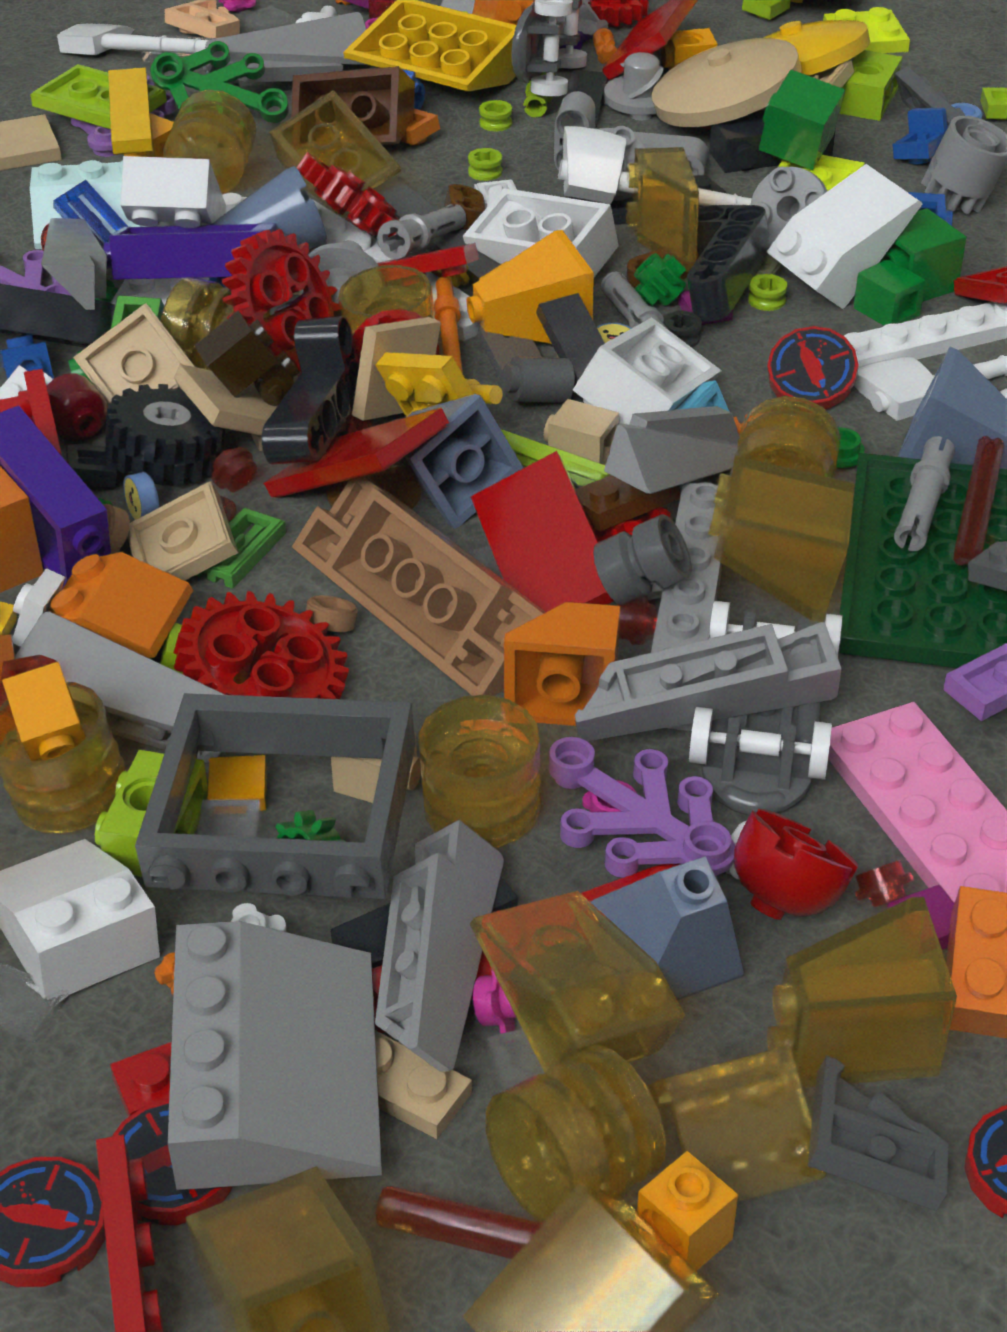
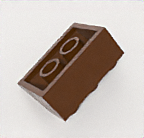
M399 66L293 75L290 150L307 151L399 144L406 133L407 127L410 126L414 119L415 82Z

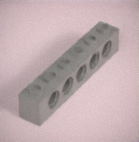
M706 482L698 484L685 483L682 486L675 525L681 532L691 558L692 572L687 579L663 588L651 653L709 639L713 603L718 601L729 534L733 487L716 486ZM693 723L668 727V729L692 731Z

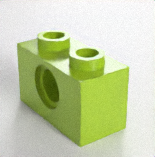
M867 50L858 54L852 61L854 73L842 87L845 89V94L839 114L880 121L898 91L895 73L901 70L903 57Z
M138 750L129 770L123 771L118 778L115 798L108 812H101L95 827L96 844L101 846L102 851L129 868L134 876L142 877L135 844L164 753ZM196 759L173 834H194L208 804V785L205 764L202 759Z

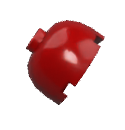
M758 809L757 812L752 810L740 832L734 849V868L742 885L753 894L750 904L761 913L777 920H782L785 913L798 917L821 914L835 905L847 889L858 868L857 862L846 851L829 839L824 846L809 836L812 829L781 814L765 809Z

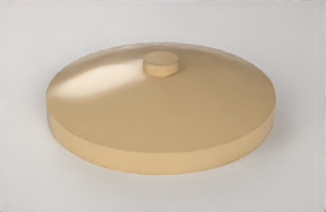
M774 38L739 40L700 52L670 69L656 83L651 97L656 114L660 120L673 126L701 127L728 122L756 112L767 106L774 92H777L790 69L801 73L799 55L794 45Z

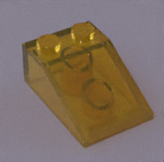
M334 90L270 131L277 158L285 169L292 166L297 167L306 152H308L328 166L333 164L346 172H352L366 182L362 189L363 191L368 186L375 189L401 172L400 165ZM302 176L307 185L304 189L337 214L334 209L326 204L325 200L314 192L316 187Z
M683 147L635 148L634 163L627 164L628 188H634L633 202H627L626 204L627 227L634 228L637 242L652 251L661 249L666 254L673 255L686 268V272H689L696 262L699 190Z
M579 891L474 917L470 923L551 1087L659 1052L686 1016L657 962Z

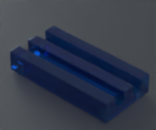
M86 179L53 200V208L62 218L81 219L68 205L70 203L104 242H110L109 235L111 233L78 196L83 195L115 231L128 227ZM94 234V236H95L96 239L98 240L99 244L101 245L102 249L104 250V244H103L102 241Z

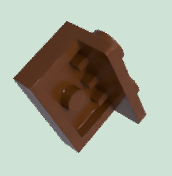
M612 475L576 489L592 527L600 532L680 499V485L650 494Z

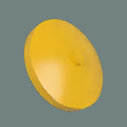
M825 20L801 24V21H793L780 26V31L763 37L784 40L794 45L799 55L801 73L808 76L852 59L863 52L870 44L867 25L854 20Z

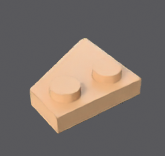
M196 0L165 9V23L178 27L182 33L198 34L204 36V40L240 34V20L235 15L230 14L229 10L224 6L217 9V0Z

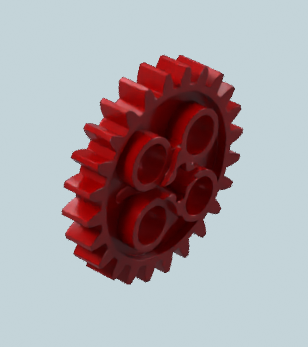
M306 152L296 168L300 174L316 187L314 192L325 200L326 204L338 214L344 215L348 211L349 214L346 220L360 230H365L369 234L377 236L382 224L390 220H399L395 215L397 210L385 201V197L369 186L363 191L362 189L366 182L352 172H346L333 164L328 166L308 152ZM393 232L389 234L388 237L396 235V233Z
M268 229L241 240V246L231 250L234 260L226 262L225 267L232 276L222 279V283L231 290V295L224 297L223 302L233 306L234 310L227 319L238 310L250 324L258 319L275 341L269 348L276 356L284 350L301 371L294 342V331L297 321L334 317V312L340 310L341 305L332 301L331 295L337 292V288L327 286L326 280L330 275V271L319 270L318 265L321 258L319 254L309 257V244L305 242L297 245V238L294 233L284 236L282 229L270 232ZM303 290V293L295 300L286 302L292 298L293 293ZM279 306L277 309H275L274 314L263 318V315L267 311H269L273 307Z
M247 591L244 601H239L231 592L226 593L223 604L213 597L208 598L205 609L195 606L191 618H184L173 652L177 655L174 670L183 672V675L225 695L341 699L349 669L344 667L348 655L346 652L338 651L341 641L340 637L326 636L329 624L327 622L317 624L310 622L313 611L310 609L300 614L294 612V601L291 599L283 606L276 605L275 597L271 593L267 595L265 602L257 601L252 591ZM276 644L275 650L272 652L273 646Z

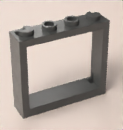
M184 693L135 844L145 887L170 888V890H214L230 893H274L290 896L314 895L351 899L352 897L386 899L416 745L412 703ZM198 751L382 759L365 842L173 833ZM370 878H374V883H370Z

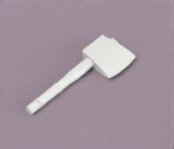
M76 24L57 35L60 53L97 55L109 49L194 54L204 50L208 41L201 40L200 38H168L165 35L162 37L131 35L134 29L128 26L112 24Z
M564 126L563 159L560 163L558 179L564 180L565 196L611 204L616 191H622L652 198L687 202L688 205L691 203L702 206L751 204L752 198L737 196L736 193L731 195L696 188L694 185L686 186L659 178L621 171L626 138L593 128Z
M1000 355L997 359L973 364L987 379L1002 375L1007 376V356ZM906 356L859 367L854 386L871 401L873 408L877 412L884 411L898 421L914 416L935 375H932L915 358Z

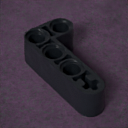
M707 205L699 207L690 213L689 219L694 249L698 252V259L688 272L687 281L692 312L700 317L702 321H716L731 313L767 257L770 240L764 207L758 205Z
M0 284V334L17 337L32 335L33 339L86 348L111 329L116 305L95 299V310H86L72 295Z
M345 316L297 321L294 331V342L302 373L264 424L262 448L269 464L319 461L353 410L359 360L352 330Z

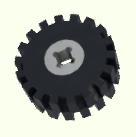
M148 384L139 385L137 392L128 388L122 391V396L116 394L111 398V404L108 403L105 454L108 452L109 460L117 462V470L121 473L126 474L132 471L133 474L145 472L153 478L154 484L163 485V480H172L173 485H183L184 479H189L192 483L202 480V474L210 477L215 474V468H220L223 458L225 428L213 426L180 386H178L177 390L168 389V384H158V389H151Z

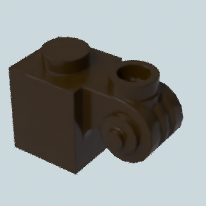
M239 310L195 345L207 367L234 397L253 383L264 402L268 405L278 406L295 383L294 377L301 373L284 350L276 356L269 348L275 341L259 320L256 319L250 324Z

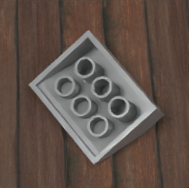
M242 921L176 925L168 1147L177 1190L382 1175L371 953Z

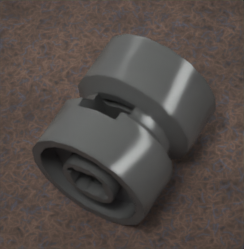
M664 514L635 526L632 535L623 531L598 542L594 546V563L598 576L609 596L617 604L623 606L649 595L652 592L654 583L663 589L687 579L692 572L691 558L684 538L675 523Z

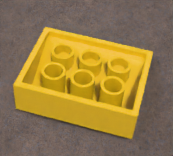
M396 0L343 54L345 59L379 68L399 66L401 69L415 72L416 78L464 91H474L509 84L516 76L513 71L511 56L516 25L418 0Z

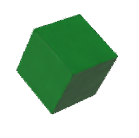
M790 69L776 93H773L767 104L763 116V123L765 124L759 150L813 170L834 135L845 89Z
M928 208L920 210L913 216L880 262L891 260L895 265L898 264L925 279L922 301L924 302L954 292V280L960 277L967 236Z

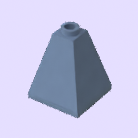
M950 346L913 416L897 457L921 459L927 440L940 436L942 440L939 450L943 451L947 439L955 446V455L951 463L1007 469V399L959 350Z
M477 394L417 410L407 416L442 408L449 421L446 428L407 454L401 461L447 524L454 529L460 527L476 512L470 496L523 469L484 400Z
M706 856L655 873L589 901L583 906L584 913L632 1017L733 981L744 975L728 902Z

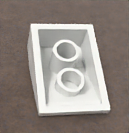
M123 156L120 206L128 221L147 227L156 226L158 222H175L180 227L196 228L200 226V223L212 224L226 213V204L209 159Z
M865 164L795 214L772 243L767 253L818 293L843 309L855 295L858 273L880 262L923 203Z
M507 188L501 190L463 235L464 243H476L479 252L503 264L553 231L563 230L594 272V277L619 246L610 204Z
M651 317L601 345L573 388V391L580 395L586 404L619 412V424L629 425L634 413L676 410L703 382L714 381L722 370Z
M88 840L77 841L0 871V928L46 1004L160 957L155 906L129 868Z

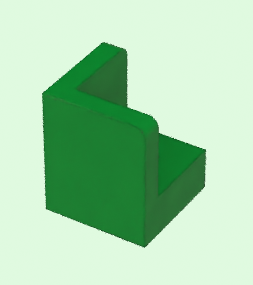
M884 260L858 273L854 309L883 326L907 322L921 314L926 280L898 264L895 265L891 260Z

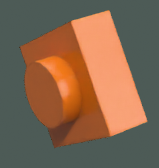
M414 109V119L410 126L407 127L401 142L410 145L424 143L428 136L440 130L438 115Z

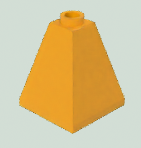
M553 231L473 284V296L467 297L466 302L469 318L472 323L479 322L485 332L552 344L536 314L538 305L579 293L593 320L594 272L564 231Z

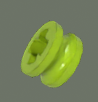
M491 100L480 105L479 114L482 117L479 120V125L481 128L497 132L504 131L512 126V118L510 117L512 115V106L508 102Z
M479 148L468 154V163L470 164L468 174L473 179L489 181L497 179L502 175L503 169L500 165L502 163V154L498 150Z
M761 274L752 278L749 283V290L751 292L748 295V303L752 307L763 311H773L785 305L786 296L784 294L787 291V282L784 278L773 274Z

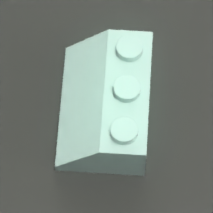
M89 160L79 165L63 166L57 163H46L39 167H32L30 197L35 249H44L51 218L85 219L100 245L110 242L109 235L123 227H140V225L127 220L120 206L123 160L112 163Z

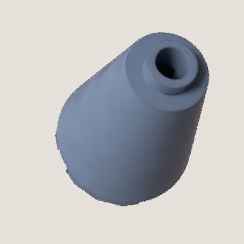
M295 166L282 171L214 223L210 224L276 223V230L282 229L284 236L292 233L296 234L297 245L307 242L309 249H314L327 244V235L314 200L309 198L306 191L300 190L307 185Z

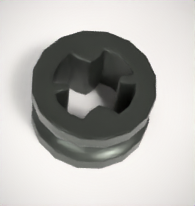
M674 311L666 314L663 323L670 332L691 348L698 345L701 339L699 331L702 326L700 317L688 311Z

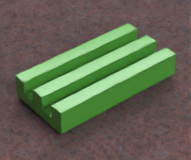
M243 508L229 522L238 553L195 576L200 577L203 573H207L208 580L217 583L220 578L224 579V585L233 589L286 534L285 521ZM254 523L255 525L244 536L242 533Z

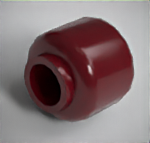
M76 373L63 374L54 378L47 385L56 432L62 439L71 442L85 441L95 436L103 428L107 417L106 399L85 376Z

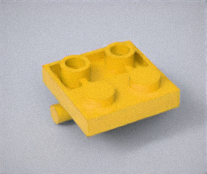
M385 352L375 364L385 381L386 389L395 397L406 417L414 411L473 394L480 395L485 404H499L502 400L503 393L499 386L483 385L475 379H465L453 356Z

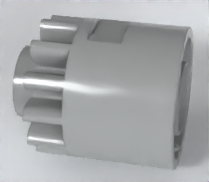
M954 117L921 181V184L926 186L924 192L945 194L946 210L955 211L961 209L966 214H970L971 210L980 212L1007 164V134L994 124L977 117Z

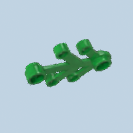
M214 41L206 49L184 58L171 52L162 53L155 58L150 69L155 85L161 89L170 90L179 109L180 124L185 130H197L202 125L203 119L200 109L196 105L191 104L184 86L200 92L213 119L215 136L221 142L233 141L237 136L235 121L228 117L220 98L259 111L261 117L271 123L281 122L287 117L289 113L288 99L286 94L277 88H269L261 94H257L228 84L244 76L252 80L259 79L264 75L265 66L263 58L257 53L246 54L242 60L226 66L230 62V52L227 44L222 41ZM217 51L225 53L219 58L212 56ZM251 63L259 64V67L256 69L247 68ZM208 64L220 68L206 75L193 72ZM167 71L176 72L175 74L170 76L164 75ZM273 106H277L280 108V110L276 112L268 111V109ZM189 114L197 116L193 121L184 119ZM223 126L232 128L228 133H221L219 131Z

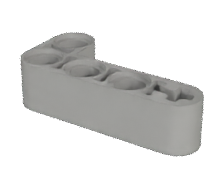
M579 91L571 92L564 97L555 120L554 161L558 170L563 159L564 126L595 129V104L586 93ZM568 113L578 114L582 120L573 119ZM634 132L635 137L645 146L648 154L658 160L651 161L649 177L678 183L688 180L689 177L694 175H704L709 153L708 147L699 138Z

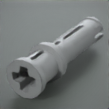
M449 204L444 208L422 216L411 213L401 217L399 220H390L382 224L378 230V245L387 257L401 259L410 252H418L426 248L431 239L463 228L466 223V213L460 205L456 204L453 207V204ZM393 232L396 233V235L388 237L389 234Z

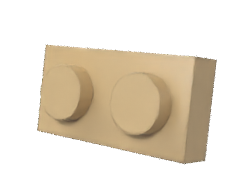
M375 1030L379 1109L438 1139L472 1094V1079L454 1070L447 1072L437 1070L403 1044Z

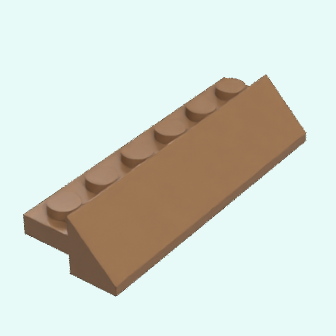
M367 475L350 479L330 511L317 506L292 545L294 550L480 702H484L504 690L505 633L546 613Z

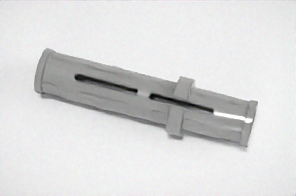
M615 271L603 278L601 282L602 292L604 295H607L618 311L629 322L630 328L652 317L668 329L663 323V315L656 308L648 306L623 274L621 275L620 272Z
M940 436L927 440L924 445L921 461L916 463L910 476L912 487L899 525L894 533L895 542L901 548L904 547L907 536L912 537L908 551H918L925 546L940 494L946 491L950 482L949 467L956 449L954 444L947 439L943 451L939 450L942 440Z

